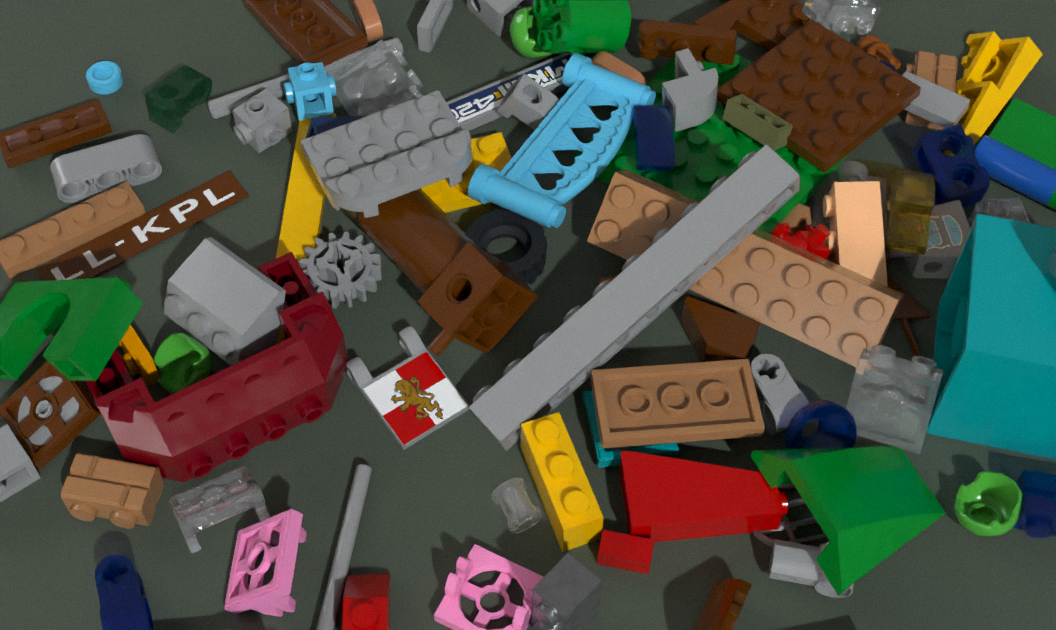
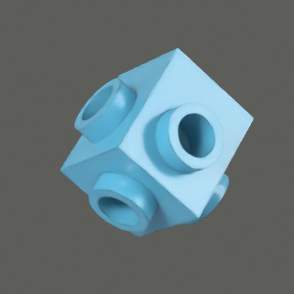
M323 62L303 63L299 66L289 67L290 82L284 83V91L287 104L294 103L298 119L305 120L333 115L332 96L337 95L333 75L326 74Z

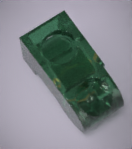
M182 66L175 72H172L145 94L149 120L175 133L182 125L181 118L196 105H201L208 99L212 90V80L189 66Z

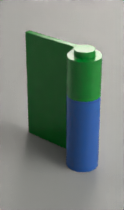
M1014 97L990 135H985L977 145L970 158L968 167L1056 211V117Z

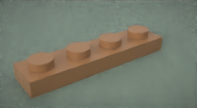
M128 181L0 240V264L9 279L16 277L145 214L144 206Z

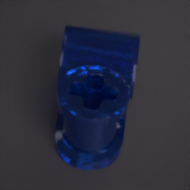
M119 554L104 558L95 570L103 630H154L143 582L140 575L135 571L131 560ZM121 577V583L118 584L117 578Z

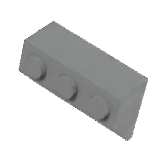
M209 237L199 244L168 280L164 301V314L232 366L277 344L281 322L278 312L283 310L286 290L215 239Z

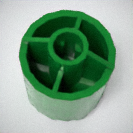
M628 0L533 1V12L537 16L538 27L536 42L540 50H547L550 53H598L599 51L617 53L623 48L628 38L632 21Z

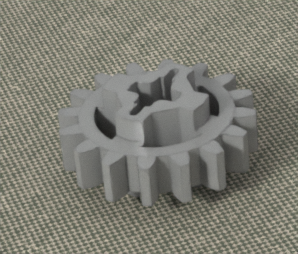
M332 232L329 233V241L327 242L319 238L315 239L316 249L309 247L304 249L306 258L300 259L299 265L316 293L323 292L327 300H331L333 309H337L340 301H345L349 308L353 307V299L358 298L365 302L367 301L366 291H377L376 281L382 280L380 254H375L373 243L364 245L362 235L351 240L349 232H344L342 238L336 239ZM337 266L341 267V270L344 271V274H341L340 268H337Z

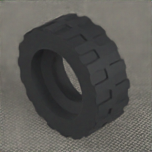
M500 208L493 209L489 213L485 212L477 220L474 219L471 222V227L466 230V234L486 252L489 243L498 238H513L522 243L524 253L521 258L513 262L504 263L527 285L533 284L538 275L541 276L544 265H546L547 239L544 236L542 225L540 226L537 222L510 210H500Z

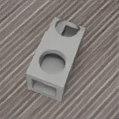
M524 73L508 88L497 112L507 119L513 115L535 131L554 106L557 105L559 99Z

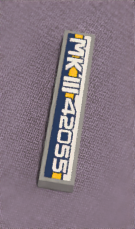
M563 53L446 103L462 129L468 128L470 131L503 117V115L497 112V109L508 88L524 73L554 95L569 89V87L563 85L562 78L565 66L574 53Z

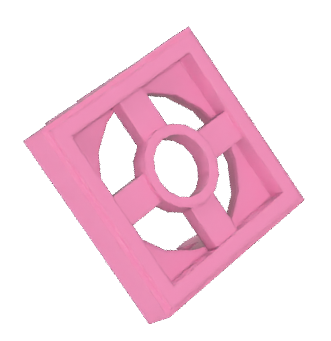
M291 508L238 531L224 610L239 614L252 609L262 614L277 617L283 616V611L295 612L296 601L290 596L298 543H304L307 532L301 526L302 513ZM264 550L263 560L260 566L255 569L256 559ZM276 562L273 579L269 584L263 586L264 574L269 570L271 564ZM249 575H251L250 585H248Z
M474 544L467 558L464 556L458 558L456 573L450 572L445 585V596L434 614V621L452 630H488L486 627L490 620L506 616L513 620L512 624L502 629L493 630H527L532 615V589L544 577ZM494 570L501 572L494 585L480 588L467 582L481 572ZM513 579L518 581L524 591L522 607L511 603L506 592ZM489 592H496L503 596L505 604L500 611L491 613L481 607V598ZM461 595L476 602L478 614L473 623L467 620L461 610Z

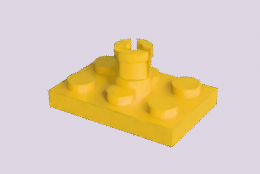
M502 132L471 139L473 159H471L468 168L462 173V181L450 187L446 179H443L421 189L445 213L483 204L468 196L469 182L473 173L480 165L486 164L501 172L511 160V155Z

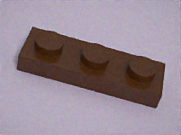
M97 99L1 132L0 149L10 169L110 134L112 129L100 101Z

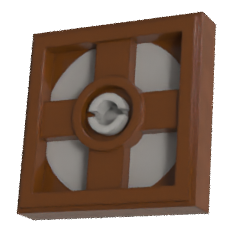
M48 361L0 405L1 416L14 433L33 465L42 469L101 414L80 381H69Z

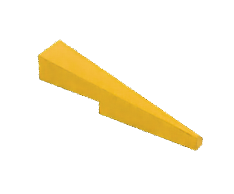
M995 31L969 34L966 42L969 46L968 55L962 57L961 64L964 67L962 79L957 80L955 93L970 99V103L954 129L950 130V133L944 134L943 143L946 146L944 158L939 159L937 163L941 169L950 173H954L1043 55L1029 36L1001 40Z

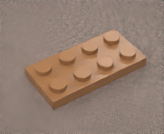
M749 359L591 370L590 383L601 449L762 436L765 426Z

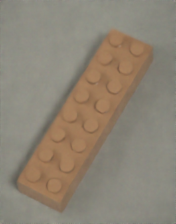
M629 170L614 172L587 242L628 260L634 254H643L652 246L653 238L666 227L671 229L681 220L680 217L683 211L690 204L698 201ZM758 228L689 288L698 294L865 372L873 363L905 295Z

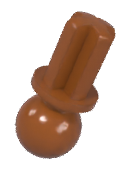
M869 34L864 35L858 40L856 47L894 71L900 68V61L891 54L890 47L882 42L880 38Z

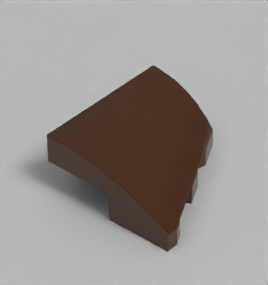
M722 579L717 581L708 595L693 630H732L752 584L741 579Z

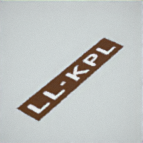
M229 170L36 270L43 281L91 279L249 195Z

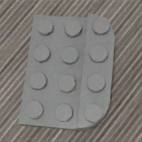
M439 90L301 140L302 150L331 205L337 211L343 208L349 211L364 212L365 218L379 215L378 204L446 179L450 187L455 186L462 181V173L468 168L471 159H473L468 128L462 129Z

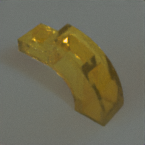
M893 168L887 179L884 210H890L886 249L921 255L925 254L928 247L930 215L933 211L935 200L933 174Z

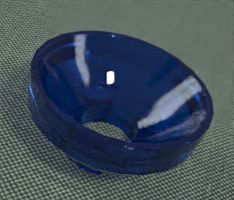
M828 400L811 402L801 408L790 420L785 434L786 449L853 447L857 436L854 417L848 410L835 402ZM811 419H818L819 426L817 431L810 437H802L804 424Z

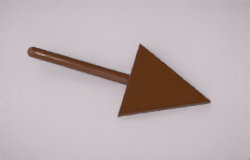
M887 275L888 287L905 294L892 321L900 320L921 373L925 379H929L931 373L908 320L930 318L931 315Z

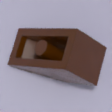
M689 296L684 301L681 325L701 362L748 359L754 347L760 322Z

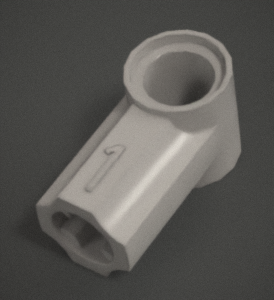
M774 539L769 563V578L814 586L818 593L833 598L851 596L854 588L853 583L838 596L815 560L828 543L815 547Z

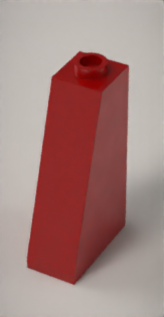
M620 451L619 476L629 535L655 539V542L778 530L782 515L788 512L785 490H779L778 487L770 488L761 472L640 452Z

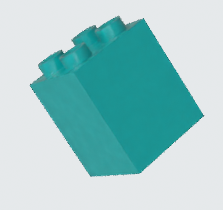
M982 214L976 215L937 307L926 434L1056 460V280L1048 267V261L1052 253L1056 251V228Z

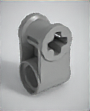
M766 353L755 357L750 368L767 432L774 435L808 421L811 418L809 402L794 382L784 362L773 354Z

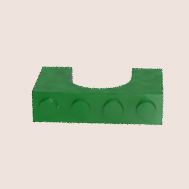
M118 277L15 282L0 304V380H18L41 343L50 333L61 326L42 356L69 381H96L142 307L143 302L132 292L131 285Z

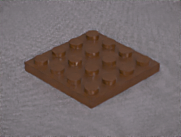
M812 19L718 88L717 100L726 105L728 99L743 94L792 124V131L787 137V145L785 147L825 173L908 107L920 95L921 87Z

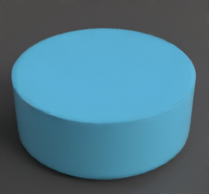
M111 61L97 62L90 66L86 72L89 88L97 94H111L117 91L123 84L120 67Z

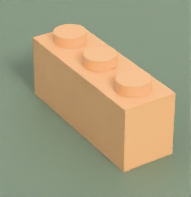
M880 181L834 182L829 194L824 195L823 215L825 218H830L829 231L831 232L825 243L831 250L832 262L888 287Z

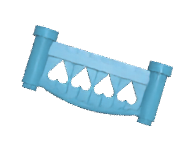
M579 53L573 54L565 66L562 78L563 85L569 87V90L501 172L486 164L480 165L475 170L469 182L468 196L483 204L492 202L545 227L558 228L566 215V208L562 205L584 190L608 166L627 136L635 111L644 110L648 112L654 104L656 92L652 91L647 85L592 64V60L589 57ZM614 105L618 109L610 112V119L602 121L596 118L589 106ZM596 127L600 132L593 134V141L590 143H582L570 128ZM579 150L582 154L574 158L575 163L572 166H563L552 151ZM560 173L564 177L556 181L554 189L544 190L533 174Z

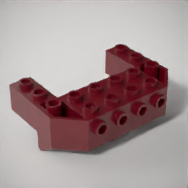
M292 251L256 268L286 290L283 310L278 312L286 340L157 402H154L142 377L135 381L132 380L117 349H115L96 381H86L125 461L156 466L159 468L163 478L184 483L192 478H202L208 475L214 467L230 459H240L247 455L252 448L266 441L278 440L286 435L289 430L303 423L314 422L321 418L325 412L331 410L347 368L346 363L349 361L345 340L323 292L316 293Z

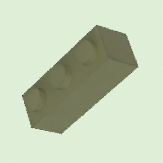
M743 94L727 100L722 118L730 123L732 127L738 128L747 134L748 137L755 139L764 146L767 144L774 151L787 145V137L791 134L793 127L792 124Z

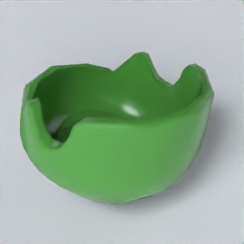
M533 7L519 9L514 14L510 25V37L515 49L529 59L553 55L554 53L540 50L537 46V16L533 12Z
M183 332L171 334L160 344L154 356V363L162 372V378L157 379V382L171 395L212 375V355L209 349L198 339Z
M982 471L978 473L972 483L960 486L954 502V514L964 528L977 536L1003 535L1010 531L1018 521L1023 494L1016 481L1003 473Z

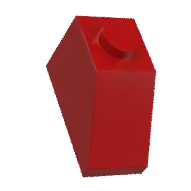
M390 573L347 575L343 595L342 630H391Z

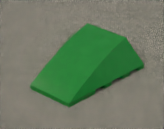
M900 446L753 450L750 454L770 488L791 482L794 484L830 542L815 560L838 596L946 513Z

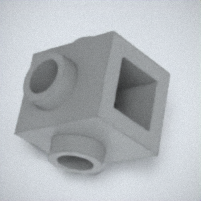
M267 88L232 110L236 124L233 130L237 138L244 145H251L258 153L277 144L282 138L293 132L289 108Z

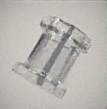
M513 478L505 481L491 494L493 502L496 505H500L508 519L507 526L513 534L524 532L535 526L543 517L539 507L534 506L525 491L527 484L522 478Z

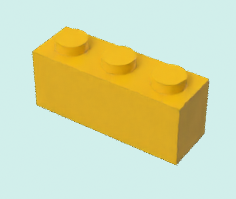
M560 412L521 423L520 448L562 552L601 540L604 517Z

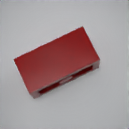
M603 529L597 564L649 574L655 539Z

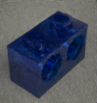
M959 124L919 137L913 154L936 206L960 200L962 207L981 202L989 188V175L983 166L980 167L975 156L973 139L969 135L966 136L962 125ZM940 149H946L954 156L945 155ZM954 180H960L967 185V187L964 188L958 186L954 182Z

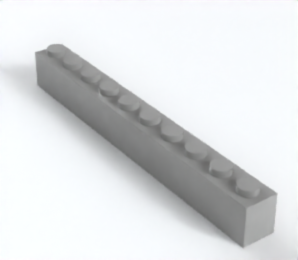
M767 144L757 153L755 151L748 153L739 163L737 171L729 178L723 176L716 181L709 191L710 194L703 201L690 204L681 214V220L671 229L668 227L662 229L653 238L651 247L641 255L637 253L630 257L623 265L622 272L612 281L610 279L603 281L594 290L591 300L583 307L578 305L571 309L564 317L563 324L553 333L547 332L543 334L533 345L534 350L523 360L518 358L511 362L504 370V376L493 386L487 385L474 396V403L469 406L472 413L506 451L509 450L520 440L521 423L547 416L590 377L591 370L600 369L799 191L800 175Z

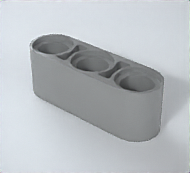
M138 134L61 155L52 161L50 171L58 198L66 203H76L90 199L126 181L133 187L155 180L162 172V165L152 138L148 135Z

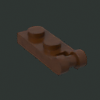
M645 20L639 25V37L641 39L639 55L643 59L651 60L657 56L675 58V52L689 48L696 61L725 65L734 64L737 30L656 20Z

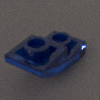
M634 105L633 132L634 142H636L637 171H673L675 168V148L670 106Z

